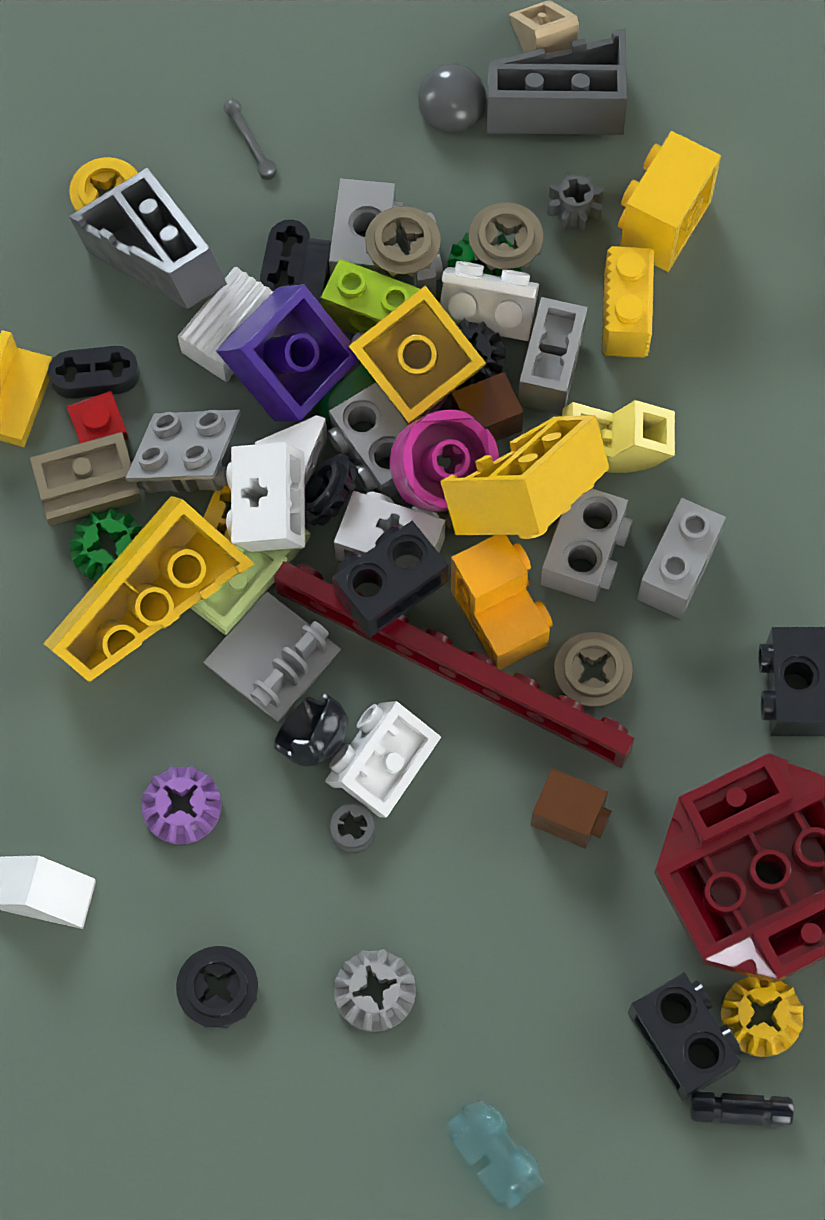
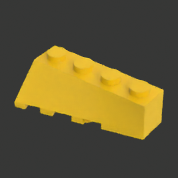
M171 496L43 644L90 682L141 646L144 640L161 628L165 629L179 619V615L200 600H205L221 588V585L238 573H243L255 563L183 499Z

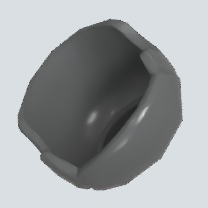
M457 63L439 65L426 75L421 83L418 96L420 112L428 124L445 133L464 131L472 124L478 122L482 118L487 98L481 78L471 68Z

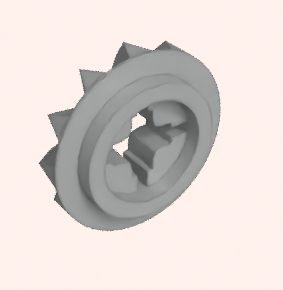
M384 949L379 951L362 950L358 955L344 962L335 979L334 996L338 1010L351 1025L364 1031L380 1032L397 1026L408 1016L414 1005L416 986L414 976L402 958H398ZM371 970L372 975L376 976L379 983L387 982L390 984L396 982V984L390 985L389 989L383 991L382 1010H379L377 1003H374L371 996L362 997V995L353 997V995L360 994V991L367 987V971Z

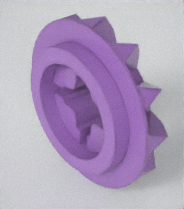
M192 765L178 768L170 766L167 771L158 776H153L146 791L142 793V815L146 825L156 837L171 844L184 845L201 840L214 829L221 814L222 801L216 784L210 775H206ZM171 791L180 797L193 792L189 802L196 817L193 818L189 813L186 814L181 810L175 814H170L169 811L172 809L173 804L167 792Z

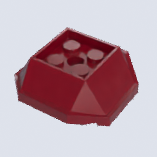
M768 753L678 797L654 874L702 964L777 983L825 959V776L789 764L787 760ZM761 864L774 866L780 873L781 881L776 884L762 882L756 874L755 867Z

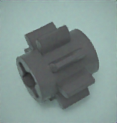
M567 172L565 180L560 186L557 184L550 185L549 198L552 201L548 203L547 214L548 216H558L561 222V230L563 231L569 227L579 228L584 232L590 218L594 220L601 219L603 207L599 203L603 201L604 189L593 187V184L590 182V174H586L583 177L579 175L572 176Z

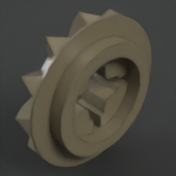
M510 202L496 203L481 210L473 219L469 229V244L473 250L475 260L480 259L488 266L490 271L494 268L514 270L522 266L528 268L531 261L537 255H540L543 244V228L537 216L526 207ZM496 228L506 236L513 233L516 234L514 236L515 250L506 243L496 244L498 242Z
M397 206L386 209L371 221L366 231V253L373 260L376 269L381 267L388 271L392 277L397 274H408L413 278L417 271L424 268L430 269L433 260L440 252L441 237L437 224L427 213L414 207ZM397 229L401 230V234L405 236L407 241H414L410 243L409 255H405L399 246H392L396 244Z
M601 632L581 633L566 641L557 653L554 664L555 682L562 690L564 696L577 701L583 708L590 706L604 709L610 703L621 699L628 689L633 675L632 660L624 645L614 637ZM607 658L601 673L605 683L594 677L588 681L585 680L582 684L580 683L585 671L584 666L581 664L582 661L593 666Z

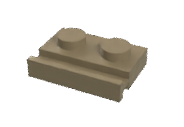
M122 432L30 457L49 526L88 516L90 512L99 513L108 510L110 507L113 509L142 501L137 482H127L125 479L131 467V461Z

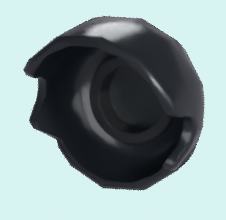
M325 693L321 695L325 702L311 697L304 699L289 715L274 740V749L300 766L309 767L325 762L338 751L345 740L348 717L339 701Z

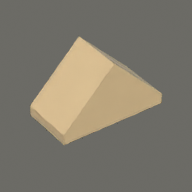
M551 0L509 14L511 25L524 53L544 48L546 54L571 47V41L578 39L579 22L577 15Z

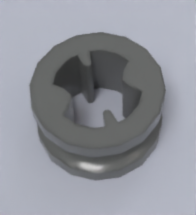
M347 804L334 812L330 820V833L333 843L346 853H358L371 845L375 837V822L367 808L359 804ZM347 818H351L354 823L363 821L367 826L361 827V834L363 836L358 839H354L351 834L342 836L338 830H344L343 821Z

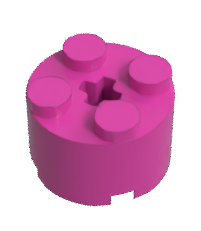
M441 410L413 421L398 433L390 454V471L393 482L405 502L422 510L445 512L449 510L440 481L450 475H456L457 478H465L478 471L475 461L486 455L492 456L493 461L499 459V453L492 434L476 421L473 416L459 410ZM442 455L443 458H450L451 467L444 469L443 466H438L437 456Z

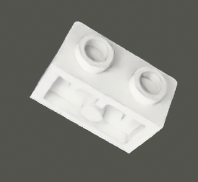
M457 261L455 268L447 267L443 271L440 305L455 324L460 323L464 318L474 323L484 321L488 328L495 333L499 332L500 336L529 341L539 283L529 282V274L513 270H502L501 276L483 273L484 266Z
M397 701L382 702L378 705L373 704L363 713L357 723V728L360 731L350 745L345 744L333 756L329 764V768L332 771L325 781L333 788H343L378 817L387 818L441 738L440 735Z

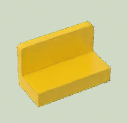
M4 330L0 333V441L25 447L50 380L48 368L53 357L17 348L12 333Z

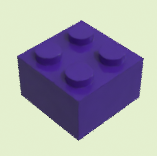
M304 284L278 287L216 350L218 355L273 421H301L359 360L349 347L352 343Z

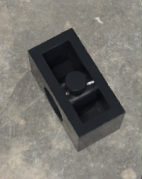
M772 627L766 644H760L758 652L759 672L767 673L768 691L761 692L762 720H770V736H825V627ZM788 674L800 675L806 680L808 688L803 690L793 689L787 685L784 676Z

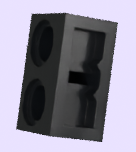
M413 520L402 528L394 526L386 530L376 540L374 548L361 557L359 554L348 557L337 567L336 575L332 577L334 594L369 638L448 582V563ZM413 555L420 560V563L413 568L406 569L398 566L395 561L400 556ZM363 583H374L381 588L379 593L372 597H363L355 592L356 588Z
M685 972L631 1003L628 1011L629 1016L682 1102L691 1097L693 1093L701 1091L734 1071L741 1062L736 1055L741 1052V1048L735 1036L726 1025L721 1027L717 1025L709 1012L713 1004L708 993L699 981L696 980L691 983ZM670 1000L681 1003L687 1011V1020L679 1024L668 1022L661 1014L660 1005ZM694 1045L707 1046L715 1056V1065L708 1069L696 1067L689 1059L688 1049Z

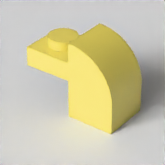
M636 400L614 413L575 402L562 409V416L596 415L610 468L606 471L608 473H629L650 469L675 456V411Z

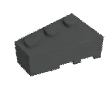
M625 28L612 31L611 38L588 44L585 38L571 41V47L546 54L544 48L488 62L487 133L624 135L627 106Z
M148 167L69 216L89 253L186 309L191 308L227 285L208 245Z

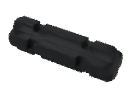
M697 1091L691 1097L690 1114L692 1120L696 1122H712L714 1118L720 1119V1123L762 1126L765 1121L769 1122V1126L788 1127L793 1122L794 1105L789 1097L772 1096L770 1100H764V1095L722 1093L720 1097H715L714 1092Z

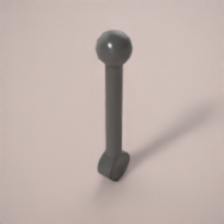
M236 99L227 100L224 104V111L228 116L234 118L257 159L260 177L265 180L274 178L277 172L276 164L272 160L266 159L240 113L242 108L240 102Z

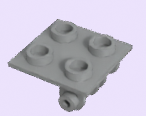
M240 409L153 414L127 473L126 481L137 482L138 487L145 489L148 493L160 491L182 492L183 489L187 492H194L197 486L199 490H222L223 486H228L226 477L227 466H222L221 462L241 415Z
M266 591L207 657L203 664L279 723L337 656L341 648L327 638L329 633L321 624L316 621L311 625Z

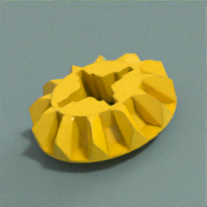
M111 157L94 159L84 164L74 174L70 183L69 194L74 210L78 211L99 198L97 189L108 190L111 186L117 187L138 174V172L129 163Z
M749 976L734 983L727 992L721 1007L722 1026L726 1025L731 1030L739 1043L741 1051L752 1056L771 1057L786 1051L797 1040L803 1028L804 1006L795 994L794 987L788 986L782 981L773 983ZM749 999L761 1007L766 1006L768 1003L772 1004L775 1000L778 1002L771 1016L777 1030L765 1022L760 1023L758 1026L754 1025L750 1029L746 1027L751 1022V1018L755 1013Z

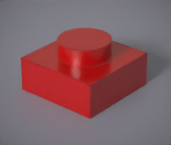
M112 391L67 406L80 444L120 432L123 433L124 440L129 439Z

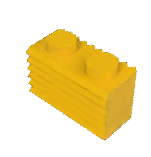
M612 246L607 250L604 270L601 350L605 356L639 358L648 356L653 316L654 250L651 248Z

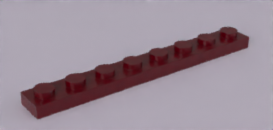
M283 561L274 576L277 594L620 768H623L631 753L634 737L628 735L627 728L619 722L603 717L600 721L584 713L583 706L577 701L564 695H558L555 698L539 690V684L530 677L520 673H514L511 676L495 668L496 663L488 656L477 651H470L467 654L452 646V641L441 632L433 629H427L424 632L408 624L409 619L405 615H401L369 638L336 597L333 585L323 581L324 577L308 565L298 564L295 567ZM355 590V592H356L357 594H359L360 596L365 597V596L362 595L360 592H358L357 590Z

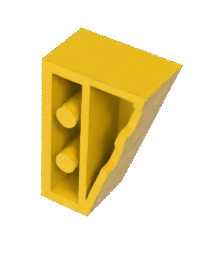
M596 415L553 417L510 441L512 451L493 461L492 456L486 455L475 461L478 471L465 478H457L456 475H450L441 480L455 535H518L521 539H532L543 535L548 530L547 527L561 514L569 511L571 505L584 492L591 490L594 487V483L610 469Z

